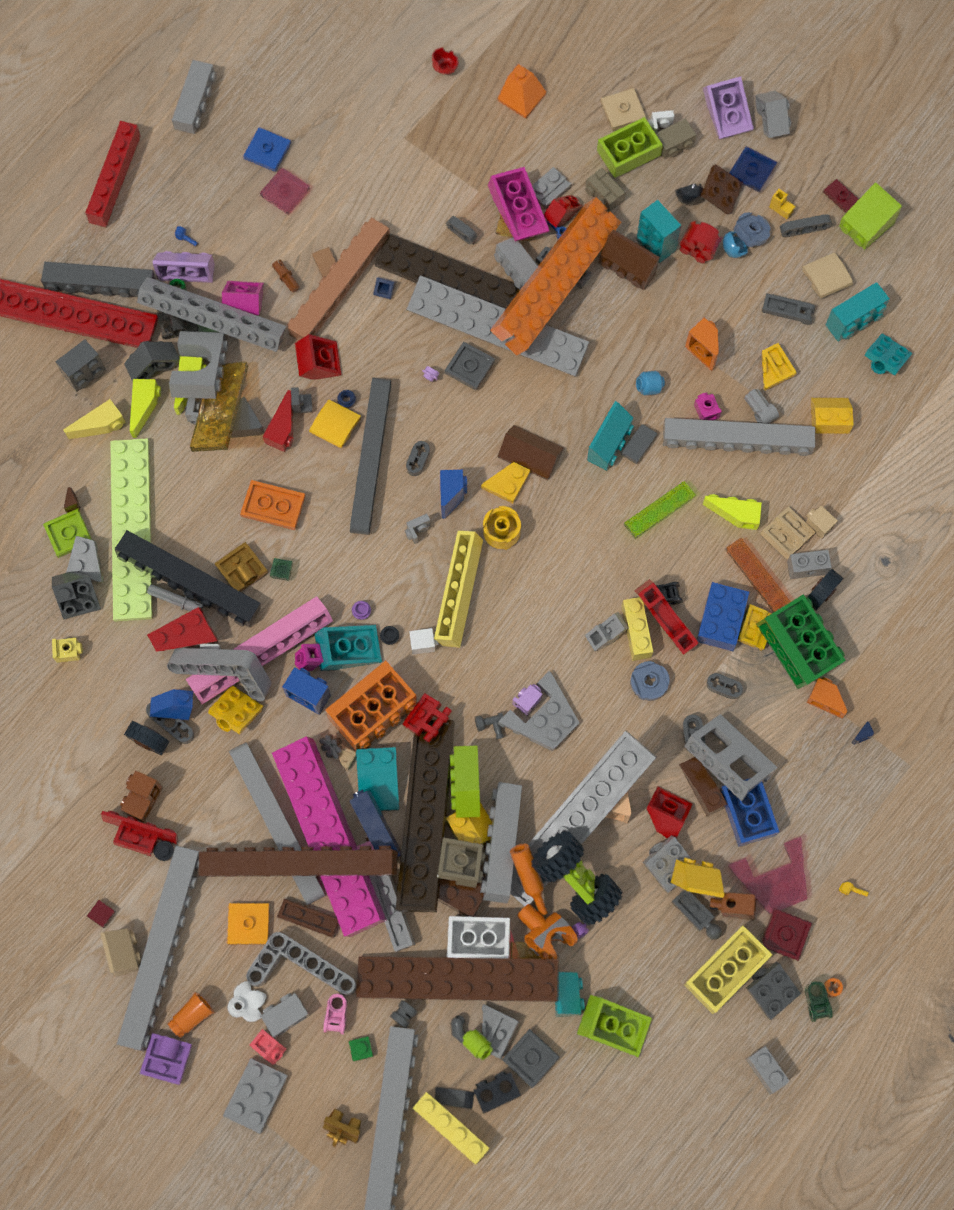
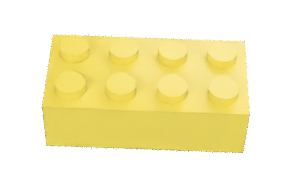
M741 926L684 986L712 1014H715L772 954L744 926Z

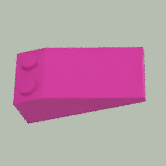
M525 167L490 177L488 188L515 242L549 232Z

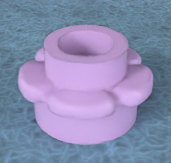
M427 366L425 370H422L424 373L423 377L431 382L434 379L438 380L437 377L440 373L433 368Z

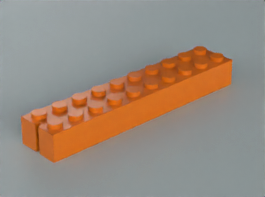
M597 197L583 206L490 329L501 341L513 335L515 336L507 341L505 345L516 356L530 347L604 247L611 231H616L621 224V221L611 211H606L608 208Z

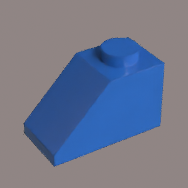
M172 689L152 697L150 700V716L189 720L193 706V691Z

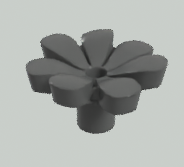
M328 734L319 740L323 744L321 749L327 751V757L331 758L333 756L337 759L340 756L343 747L340 745L342 740L339 737L333 739V736Z

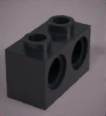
M503 1071L494 1076L495 1080L489 1083L487 1080H484L475 1085L476 1089L473 1092L483 1114L521 1097L511 1072L506 1074ZM503 1081L510 1082L512 1086L511 1091L503 1093L499 1087L500 1083ZM490 1090L493 1094L492 1100L489 1102L483 1101L481 1099L482 1091Z

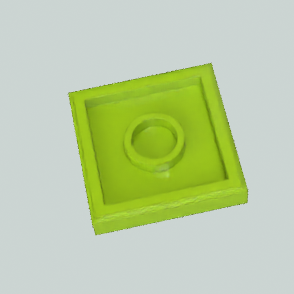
M79 509L43 523L58 558L72 552L76 536L91 539Z

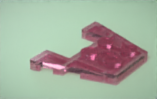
M801 837L783 844L790 859V864L757 877L753 876L746 858L728 865L729 869L748 891L756 896V900L769 915L772 913L773 908L783 910L807 900Z

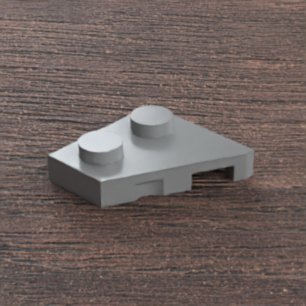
M483 1004V1036L491 1043L493 1048L491 1055L502 1059L519 1021Z

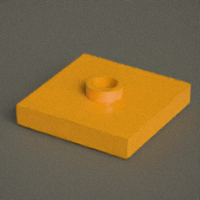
M229 903L227 944L265 945L269 938L270 904Z

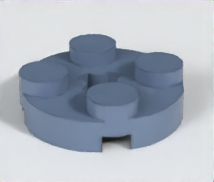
M750 212L740 215L733 228L738 237L748 247L763 245L770 237L769 231L771 228L768 221L760 215H757V217L751 215L752 213Z
M646 661L637 665L630 679L633 692L639 699L648 701L661 698L666 693L670 682L667 670L662 665L660 666L652 661ZM648 676L651 679H655L652 686L645 683Z

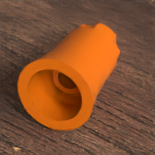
M195 991L188 1002L167 1024L177 1036L182 1038L205 1018L212 1015L214 1010Z

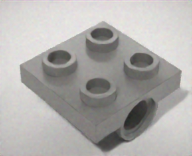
M670 836L664 843L655 844L649 851L650 855L643 861V864L668 893L676 886L671 883L676 859L684 860V857L691 858L674 836Z

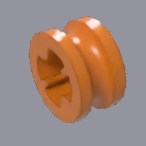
M831 978L824 983L823 990L827 996L836 997L842 993L843 985L837 978ZM830 982H833V985H838V988H836L837 993L829 991Z

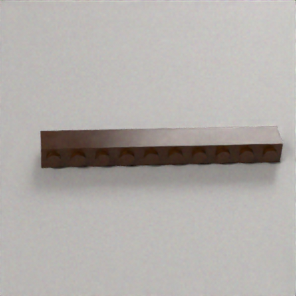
M327 846L321 847V850H313L314 847H301V851H294V847H282V851H275V847H263V851H256L254 847H245L244 851H237V848H225V851H218V848H206V852H199L198 876L397 875L398 851L391 850V846H379V850H372V846H359V850H352L351 846H340V850H333V847Z

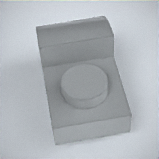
M617 612L602 624L595 626L585 637L594 651H598L618 640L619 636L629 627L620 613Z

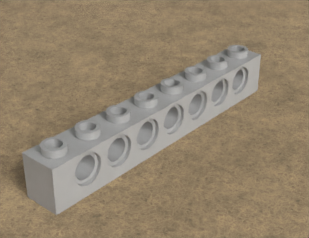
M149 277L145 279L139 288L137 303L275 352H277L283 341L285 325Z

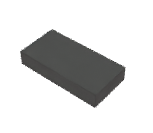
M641 424L621 455L637 464L658 433Z

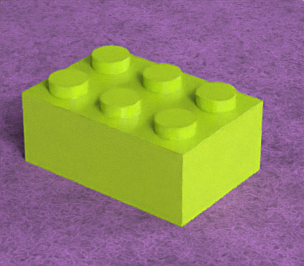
M645 117L598 139L597 152L614 178L661 156L662 143Z
M478 745L454 746V754L450 755V766H454V768H451V781H455V783H451V796H455V798H452V810H456V818L480 817Z

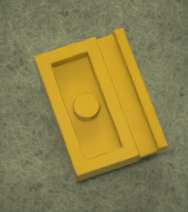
M749 604L737 641L759 648L761 651L764 650L767 641L756 623L771 615V613Z

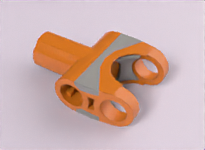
M527 904L517 915L531 930L524 937L526 944L542 959H557V953L553 949L551 941L558 940L569 946L575 945L578 941L574 930L558 913H552L545 919L531 904Z

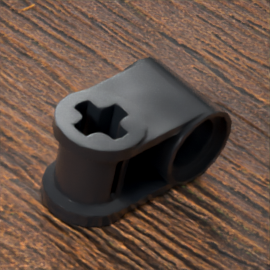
M679 582L656 585L670 606L683 602L679 593Z

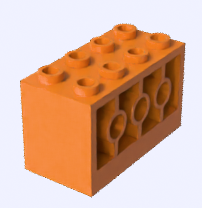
M385 660L325 709L328 720L355 751L356 749H369L372 741L376 738L378 740L387 733L386 730L389 727H395L401 722V717L406 713L407 715L410 714L417 704V697Z

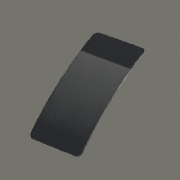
M436 1087L434 1099L441 1105L472 1109L474 1092Z

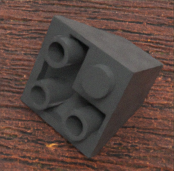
M67 572L52 576V589L63 620L101 610L90 575Z

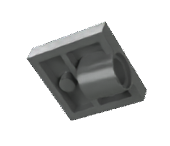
M778 962L772 964L768 969L761 968L756 971L752 976L753 982L746 987L770 1020L801 994Z

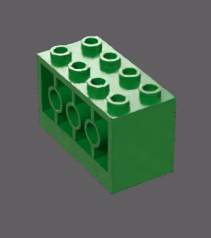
M804 594L756 623L797 689L810 684L846 661L843 650L836 646L832 633L826 630L822 617L815 613L811 600L805 597Z

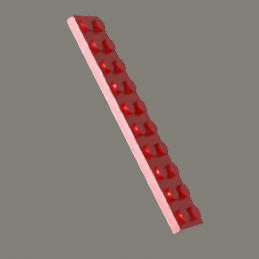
M0 279V317L138 348L144 341H152L159 319L156 314Z

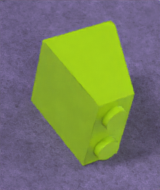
M875 182L842 217L839 227L844 234H848L854 240L856 245L861 246L865 250L895 224L902 205Z

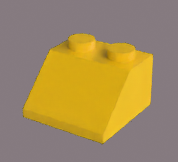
M811 398L812 426H815V433H850L853 427V408L849 398Z
M481 802L480 817L456 818L455 812L446 818V823L456 840L482 844L483 846L490 843L487 831L488 826L492 825V821Z
M684 857V860L676 859L671 879L672 884L689 892L724 898L721 872L713 867L714 863L702 861L699 864L695 863L696 860Z

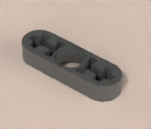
M824 214L788 221L781 224L779 228L782 237H791L826 230L832 226L830 215Z
M150 703L147 705L146 713L155 723L180 743L188 744L192 742L194 732L190 726L181 719H175V725L168 728L165 726V721L168 718L151 717ZM180 728L184 732L188 730L189 737L181 739L182 735L177 729Z

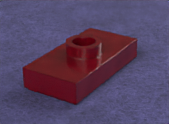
M835 179L823 191L845 213L859 200L838 179Z

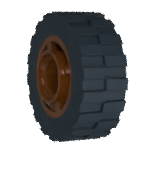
M833 569L811 589L812 592L808 595L813 604L812 608L816 611L824 601L827 602L837 590L836 587L844 579Z
M131 721L124 733L135 744L159 755H163L170 742L157 731L135 721Z

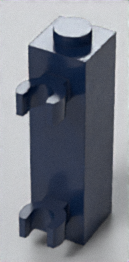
M362 789L354 793V798L349 801L374 850H379V846H391V850L398 851V857L401 856L402 851L371 791L364 792Z

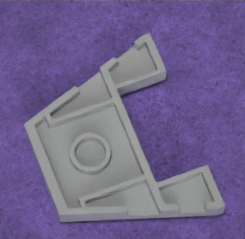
M549 671L536 685L550 699L526 723L512 710H509L497 724L503 728H509L514 733L521 734L529 738L530 741L553 751L579 725V721L552 673Z

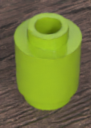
M477 1029L469 1030L463 1036V1045L477 1059L485 1060L492 1053L491 1043Z

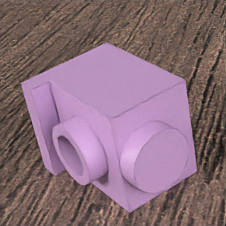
M535 684L530 685L527 689L524 687L518 694L519 699L514 697L512 704L528 716L542 699L541 689Z

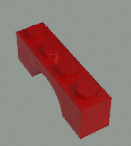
M649 579L634 590L683 655L699 644L653 581Z

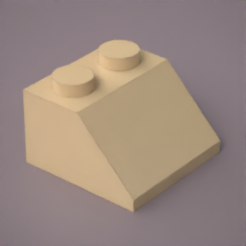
M126 928L100 933L110 973L119 977L139 970L142 956L140 952L136 951L135 944H138L135 932L132 933L131 930Z

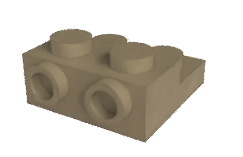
M443 838L437 878L456 881V885L476 888L477 883H481L483 871H480V864L483 865L485 860V853L482 852L483 845Z

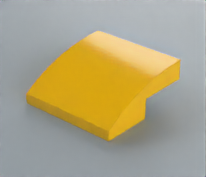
M328 399L312 423L309 432L342 448L350 438L351 431L360 421L361 415Z

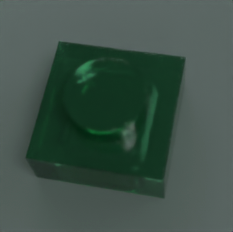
M274 558L270 578L289 581L293 561Z

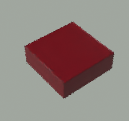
M98 900L87 917L104 928L115 914V911Z

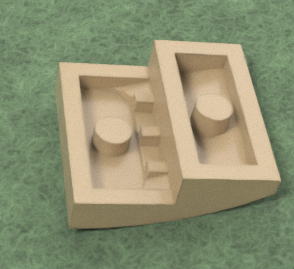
M835 252L803 266V273L812 282V289L820 298L853 285L847 269Z
M788 506L760 534L788 560L790 554L796 553L816 532Z

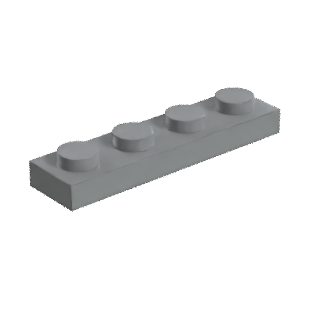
M369 876L386 917L385 925L394 951L398 952L415 945L405 913L396 911L397 890L392 876Z

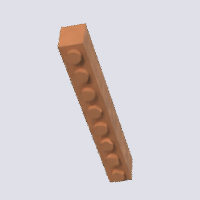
M372 217L362 225L360 233L352 238L348 249L342 251L338 262L332 264L330 272L321 279L319 287L310 293L309 300L306 304L300 306L296 317L291 318L287 327L290 336L299 341L308 334L315 336L383 247L390 234L389 227Z

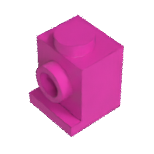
M708 393L698 395L694 406L700 420L714 421L719 419L722 411L719 409L714 395H708Z
M302 644L301 649L295 653V665L299 670L303 668L307 671H313L324 662L319 644Z

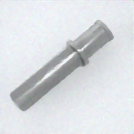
M150 585L147 590L149 595L181 607V610L192 611L197 607L203 609V605L200 602L155 585Z

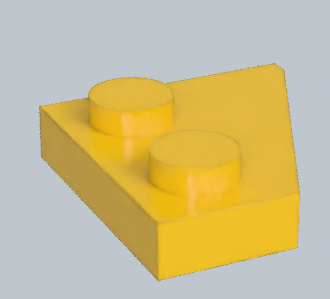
M513 462L482 483L481 488L513 504L528 478L530 470Z

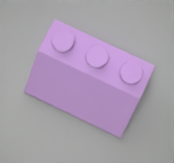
M165 251L163 253L158 252L153 259V266L160 281L182 279L184 282L213 283L215 263L212 255L207 253L191 254L189 252L172 253Z

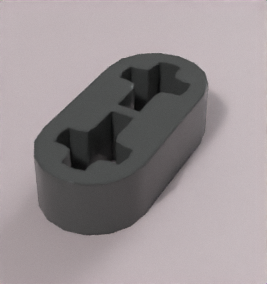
M451 216L446 222L448 229L466 243L472 244L477 239L476 232L457 217Z
M425 441L416 442L409 455L406 469L411 476L420 475L425 467L430 454L429 445ZM424 447L425 452H422L419 457L418 449ZM418 461V468L412 470L410 465L414 466L415 462Z
M718 673L711 674L706 682L707 688L711 692L729 699H737L743 692L740 682ZM718 679V683L721 685L713 687L711 681ZM736 686V690L739 692L732 694L729 688Z

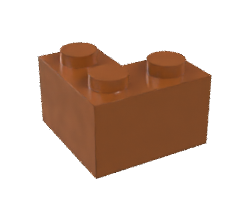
M135 770L134 774H130L126 781V789L129 791V794L122 799L120 810L124 814L145 823L163 787L156 779Z

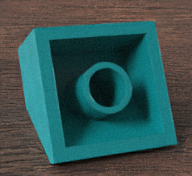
M559 972L558 1002H555L556 1017L580 1016L581 1011L585 1010L584 998H580L579 990H583L582 977L578 978V972Z

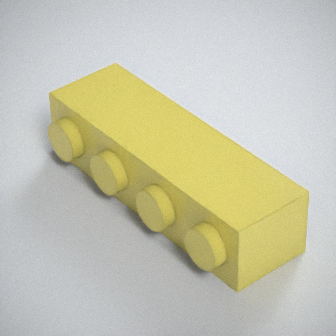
M427 1092L413 1107L417 1113L475 1165L489 1150L488 1146Z

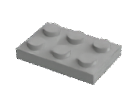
M250 1058L223 1116L261 1134L288 1076Z

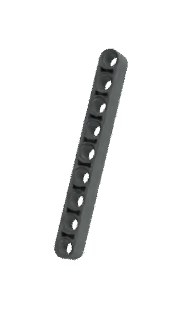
M373 377L371 381L350 533L370 534L391 391V379Z

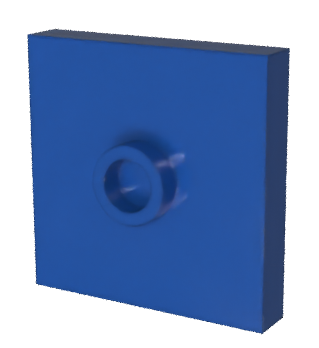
M259 127L243 158L276 172L291 145V140Z

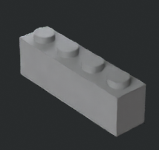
M192 60L172 118L175 130L195 134L196 129L200 127L201 115L206 110V100L211 96V85L215 83L217 77L213 64Z
M513 237L496 244L494 253L496 261L502 265L505 273L512 278L515 286L521 290L537 269V264L519 241L515 242Z

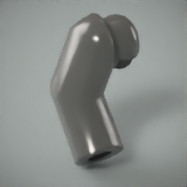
M457 1015L451 1021V1033L454 1038L463 1044V1036L466 1034L463 1032L465 1019L463 1016Z

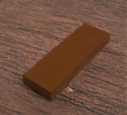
M285 898L277 915L279 919L334 938L339 925L337 917Z

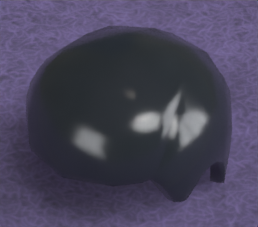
M701 183L699 186L691 184L675 190V193L682 204L691 205L702 198L703 186Z

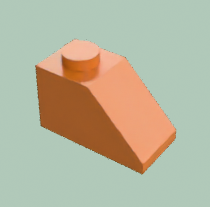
M818 678L806 703L843 719L847 709L837 685L832 684L833 682L827 678Z

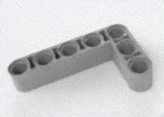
M176 648L167 663V668L175 674L237 676L248 695L256 701L265 700L272 684L257 656L248 650Z
M275 932L270 936L246 974V979L252 986L261 987L265 984L283 956L345 996L352 995L356 990V983L351 976L281 932ZM278 937L284 938V944L281 947L274 946V941ZM294 948L301 949V955L298 958L291 957V951ZM267 954L273 956V961L269 965L263 964V958ZM309 960H318V965L315 969L308 968ZM327 970L335 971L333 979H325L324 974ZM261 972L262 977L259 982H252L251 977L253 973ZM346 980L352 982V988L348 991H344L341 988L342 983Z

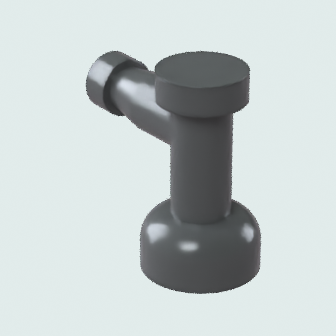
M502 712L487 718L475 716L478 732L483 731L485 726L493 724L496 739L504 738L502 728L497 724L503 717Z

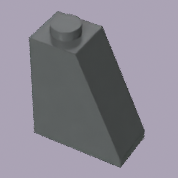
M245 397L205 417L207 421L205 427L210 435L213 434L216 439L264 434L261 423Z

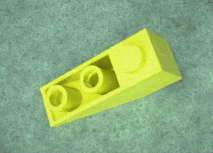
M714 494L704 497L703 505L736 527L752 530L758 529L761 502H757L754 499L738 500L736 497L720 498Z

